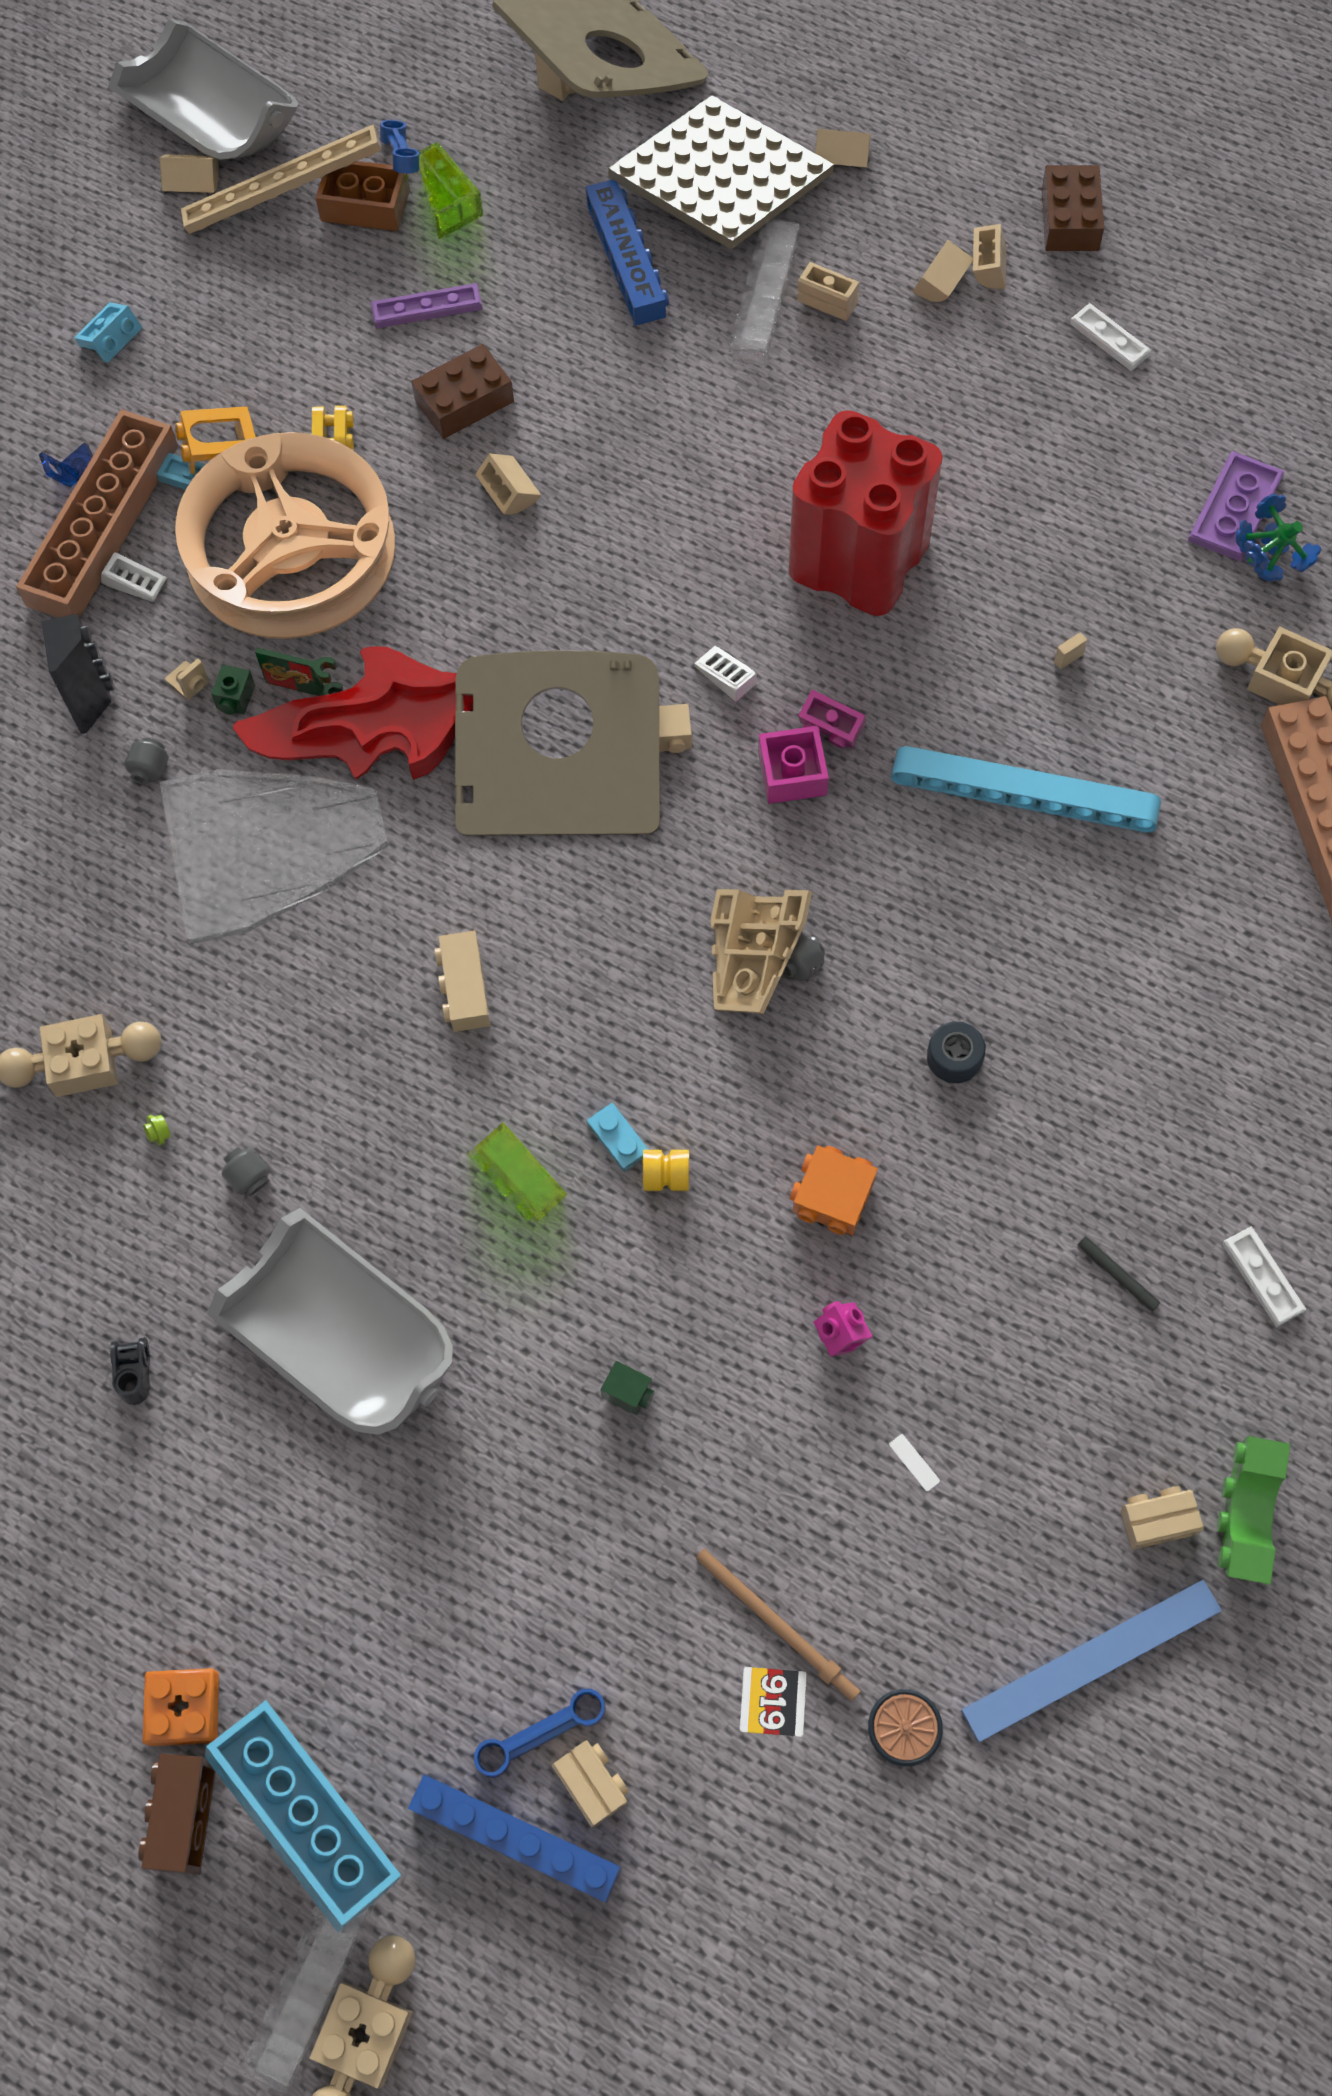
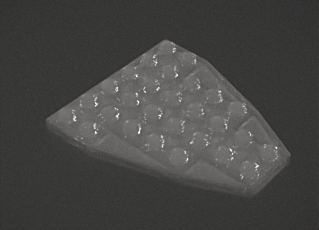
M223 769L160 782L186 940L189 945L250 932L333 887L388 847L378 794L374 788L315 776Z

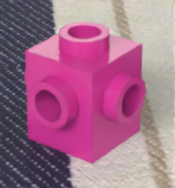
M840 1301L833 1302L822 1309L824 1314L813 1321L819 1338L825 1344L831 1357L851 1353L873 1337L864 1321L863 1313L858 1309L855 1302L841 1304Z

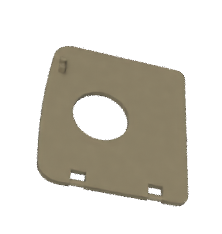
M493 0V9L568 87L583 96L599 98L667 92L702 85L708 76L705 66L697 58H694L686 50L687 48L649 10H646L639 3V0ZM593 36H603L618 40L635 50L641 57L643 65L636 68H624L610 64L597 57L588 48L585 40Z
M577 650L496 653L472 656L465 660L458 668L456 674L455 825L459 833L466 836L633 835L656 832L660 824L659 674L653 661L640 654ZM552 689H564L576 693L588 704L593 715V729L588 742L581 750L564 758H550L539 754L527 743L522 731L523 714L528 704L540 693ZM473 695V711L463 712V696ZM463 787H473V803H463Z

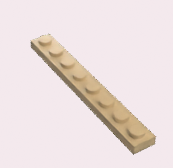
M374 124L181 208L184 228L188 234L203 230L211 224L228 219L234 214L251 209L266 200L276 198L278 195L289 190L299 188L305 183L322 178L337 169L347 167L351 163L374 155L382 150L379 135Z

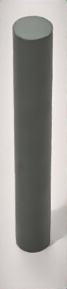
M1087 1236L1078 1243L1077 1246L1151 1312L1160 1305L1161 1302Z

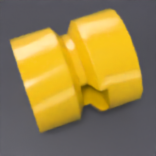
M643 1150V1191H662L665 1185H668L670 1191H689V1150H670L668 1155H664L662 1150Z

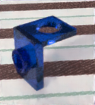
M86 443L79 446L62 462L43 452L39 454L45 474L68 487L73 486L79 481L93 457L90 447ZM49 463L55 467L58 474L52 470Z

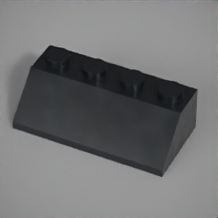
M78 614L41 621L49 673L80 734L87 733L112 702L110 691L115 690L112 676L110 673H107L104 658H100L96 641H92L89 626L82 624Z

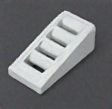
M116 552L113 553L101 573L102 584L151 602L155 601L167 581V577ZM119 569L123 570L121 576L116 575ZM129 573L134 574L130 581L126 580ZM143 577L144 580L141 585H137L138 579ZM150 580L156 582L151 591L146 589Z
M716 646L694 663V667L735 702L756 685L757 674L752 669ZM716 656L718 660L711 666H708L706 663ZM724 663L726 666L717 672L716 669ZM731 669L733 672L725 677L724 675ZM739 676L740 679L734 683L732 680Z

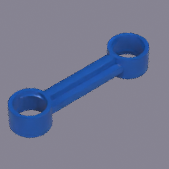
M398 120L382 121L380 123V141L391 145L393 150V170L406 174L418 172L420 169L419 151L409 148L406 143V123Z
M593 1689L579 1690L571 1698L569 1706L503 1741L496 1739L483 1741L478 1745L474 1753L476 1768L487 1777H499L508 1770L512 1760L577 1725L584 1727L597 1725L603 1719L606 1710L602 1696ZM590 1694L600 1701L601 1710L594 1720L586 1721L576 1715L575 1706L583 1695ZM498 1746L504 1751V1764L496 1772H488L480 1765L479 1757L485 1747Z

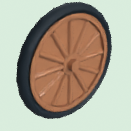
M899 1689L887 1693L875 1703L868 1720V1733L872 1745L882 1758L898 1766L912 1767L924 1763L936 1753L943 1736V1723L938 1709L928 1697L910 1689Z

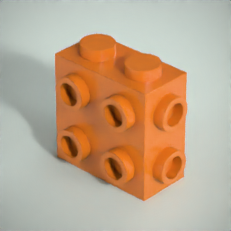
M817 1145L814 1154L808 1153L804 1160L801 1171L805 1173L802 1183L795 1182L789 1200L794 1201L793 1213L797 1214V1217L804 1222L813 1224L816 1221L827 1225V1228L835 1234L845 1235L847 1233L853 1236L876 1180L878 1168L874 1167L870 1161L864 1158L856 1157L853 1159L847 1157L835 1147L825 1146L824 1148Z

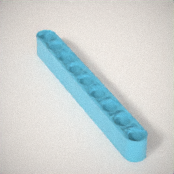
M908 746L897 749L891 773V779L900 785L1146 833L1157 829L1161 806L1160 797L1148 792Z

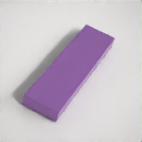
M477 283L371 302L376 329L483 310Z

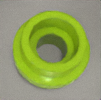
M153 1115L147 1116V1124H144L143 1128L150 1142L155 1141L158 1146L165 1143L164 1140L171 1137L165 1119L162 1115L155 1117Z

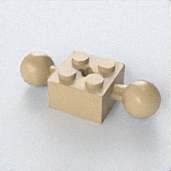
M1280 626L1266 651L1255 647L1252 636L1240 628L1229 629L1218 638L1216 653L1224 664L1241 666L1247 662L1257 667L1247 688L1248 691L1279 705L1309 700L1312 694L1315 693L1322 697L1326 696L1332 710V681L1322 677L1332 657L1331 649Z
M103 1014L41 1026L40 1035L43 1053L32 1055L29 1051L22 1048L5 1050L0 1054V1081L6 1086L20 1088L28 1085L34 1079L36 1073L45 1071L46 1083L56 1097L117 1085L119 1082L115 1056L126 1055L134 1061H148L158 1054L162 1043L161 1035L152 1024L135 1022L127 1026L120 1037L112 1038L111 1027Z
M389 1935L381 1938L373 1945L368 1958L369 1970L373 1979L368 1991L349 1983H340L309 2058L334 2069L335 2072L330 2084L321 2087L312 2096H351L350 2092L355 2080H359L377 2089L384 2087L413 2015V2011L388 2001L393 1986L407 1980L415 1967L416 1957L414 1949L405 1938ZM364 2024L367 2026L365 2033L370 2038L369 2041L358 2044L354 2032L355 2029L361 2028Z

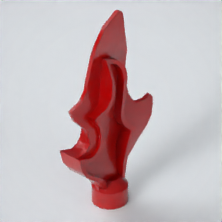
M365 647L360 651L364 661L365 676L352 688L335 694L289 701L262 714L237 721L233 725V730L249 751L268 759L337 758L349 766L355 781L370 770L380 755L398 749L406 754L412 779L415 780L429 774L437 767L455 740L457 673L439 671L389 647ZM473 695L463 696V712L473 711Z

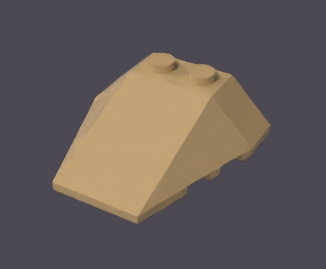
M717 889L711 915V928L715 929L716 945H712V955L716 956L717 972H713L715 1010L764 1014L806 924L812 896L811 891L785 890L783 897L753 896L739 889Z

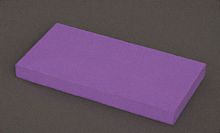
M1231 451L1188 541L1242 562L1245 552H1241L1240 547L1236 543V532L1240 529V522L1246 520L1247 523H1251L1252 532L1256 533L1262 519H1257L1255 516L1256 506L1263 498L1275 494L1285 471Z

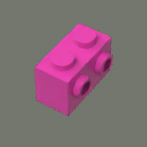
M811 690L798 715L800 723L804 724L802 728L818 726L820 733L830 737V743L842 749H845L846 745L851 748L854 747L866 724V715L814 690Z

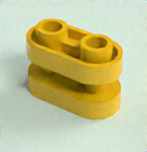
M347 405L335 406L334 415H326L325 406L313 407L312 434L327 438V426H334V438L329 439L339 442L354 451L353 435L349 434V428H354L353 411H348Z

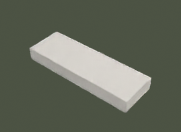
M1090 303L1071 318L1070 324L1130 371L1150 356L1151 349Z
M1252 1226L1223 1241L1222 1245L1276 1328L1306 1311V1308Z

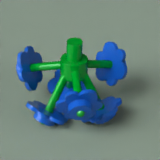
M1271 494L1257 504V511L1255 512L1257 519L1273 517L1276 522L1269 523L1265 527V532L1253 533L1252 524L1247 523L1246 520L1240 522V529L1236 532V543L1240 547V551L1245 552L1247 562L1252 567H1255L1254 570L1258 576L1266 581H1274L1275 579L1281 581L1283 579L1284 570L1275 564L1282 553L1289 551V544L1295 549L1290 566L1299 572H1303L1313 566L1318 561L1317 556L1322 550L1317 544L1307 543L1301 548L1296 542L1297 534L1303 530V526L1299 521H1295L1292 524L1282 521L1278 513L1286 507V497L1284 495ZM1255 539H1261L1265 546L1261 548L1258 544H1254ZM1266 552L1273 555L1270 561L1268 556L1265 554Z

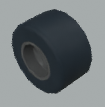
M952 1021L942 1024L933 1032L929 1041L927 1062L930 1070L939 1079L948 1083H963L971 1080L978 1074L984 1061L986 1044L983 1036L974 1026L965 1022Z

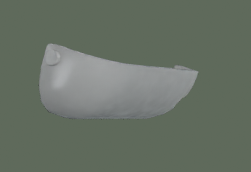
M168 19L160 37L151 46L154 51L146 57L140 55L131 61L116 62L108 85L110 89L199 151L219 160L249 157L267 148L287 127L299 104L294 96L207 36L186 22Z
M301 1208L280 1218L271 1236L259 1251L263 1255L260 1261L252 1269L246 1265L233 1279L217 1289L207 1311L211 1318L331 1417L357 1432L378 1435L398 1428L421 1405L426 1407L434 1400L438 1393V1390L435 1388L452 1363L453 1345L444 1326L429 1310Z

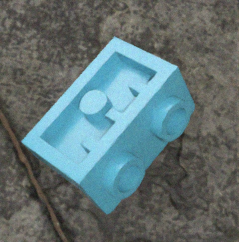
M109 302L74 339L80 347L95 350L102 361L108 363L142 329V326L129 306Z

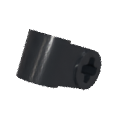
M143 1337L138 1342L119 1344L118 1341L111 1342L110 1358L113 1389L124 1402L130 1405L140 1404L146 1400L150 1390V1349L146 1337ZM138 1380L135 1389L125 1392V1387L129 1382Z

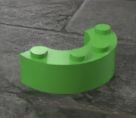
M1247 1436L1242 1443L1236 1442L1231 1478L1225 1477L1222 1486V1497L1227 1498L1225 1512L1220 1511L1217 1520V1532L1223 1533L1218 1567L1224 1568L1225 1574L1229 1577L1271 1585L1276 1551L1272 1541L1273 1514L1279 1488L1286 1479L1290 1444L1252 1436Z

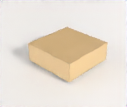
M1078 633L1058 646L1054 663L1060 670L1084 654L1087 643L1086 637L1082 633Z

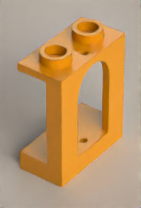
M247 406L180 411V423H175L177 440H182L183 443L181 445L183 462H188L190 474H195L196 461L212 460L224 450L256 437ZM235 421L234 427L238 441L200 442L192 437L190 430L193 426L201 423Z

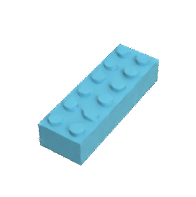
M266 1700L206 1746L204 1757L337 1933L343 1930L398 1882L401 1874Z

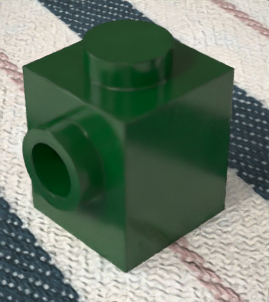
M222 664L211 693L217 709L229 715L234 713L245 715L255 688L251 671Z
M615 1361L600 1389L603 1399L635 1415H638L641 1407L648 1408L655 1394V1391L651 1389L653 1387L652 1378L618 1361Z

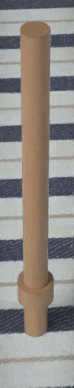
M704 1548L697 1555L696 1559L819 1672L818 1676L827 1685L832 1683L851 1702L859 1695L861 1691L840 1672L842 1669L832 1659L827 1661Z

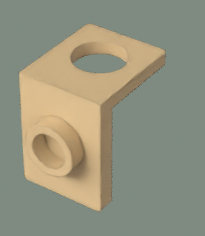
M196 659L192 664L184 661L165 678L166 682L187 700H190L210 682L204 665L199 659Z

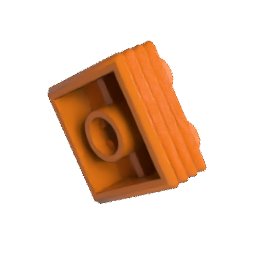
M213 1668L146 1672L143 1744L148 1746L211 1743L218 1738L219 1672ZM182 1698V1701L188 1703L189 1706L188 1709L182 1710L181 1716H179L178 1712L173 1711L174 1705L179 1704V1699Z

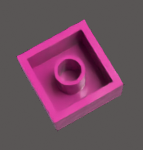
M818 726L759 734L758 754L768 804L827 796L829 776Z

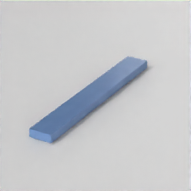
M1203 1579L963 1708L961 1712L979 1743L1211 1618L1222 1610Z

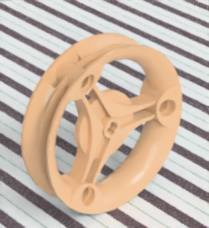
M295 432L267 434L245 440L224 450L210 460L194 476L181 498L176 516L175 534L178 550L196 595L202 604L219 620L237 630L255 636L278 639L299 638L325 632L339 626L361 612L374 599L386 582L394 560V528L389 514L387 496L378 475L352 449L329 438L314 434ZM293 471L324 475L351 490L362 503L366 514L357 525L329 521L319 507L308 500L290 497L280 483L287 477L289 472ZM274 488L278 498L266 502L262 492ZM236 490L244 493H256L257 509L249 516L243 530L245 551L228 570L210 567L205 553V536L213 514L221 503ZM319 559H358L356 565L345 577L330 588L315 595L279 602L250 597L261 585L275 575L302 571L315 564Z

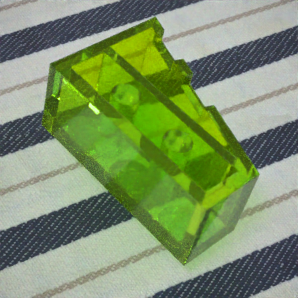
M438 142L420 150L418 176L438 239H441L483 216L481 193Z
M504 1122L467 1153L475 1165L494 1181L493 1184L505 1197L509 1196L517 1204L515 1209L526 1221L532 1219L536 1223L568 1195Z

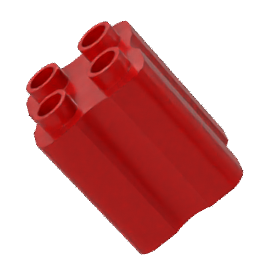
M846 410L837 413L822 435V446L818 454L804 464L793 482L788 567L790 577L795 582L813 590L835 593L844 598L850 606L868 614L882 616L889 613L903 592L906 574L911 568L920 563L930 545L943 458L941 450L936 445L913 435H900L890 432L882 427L877 420L858 412Z

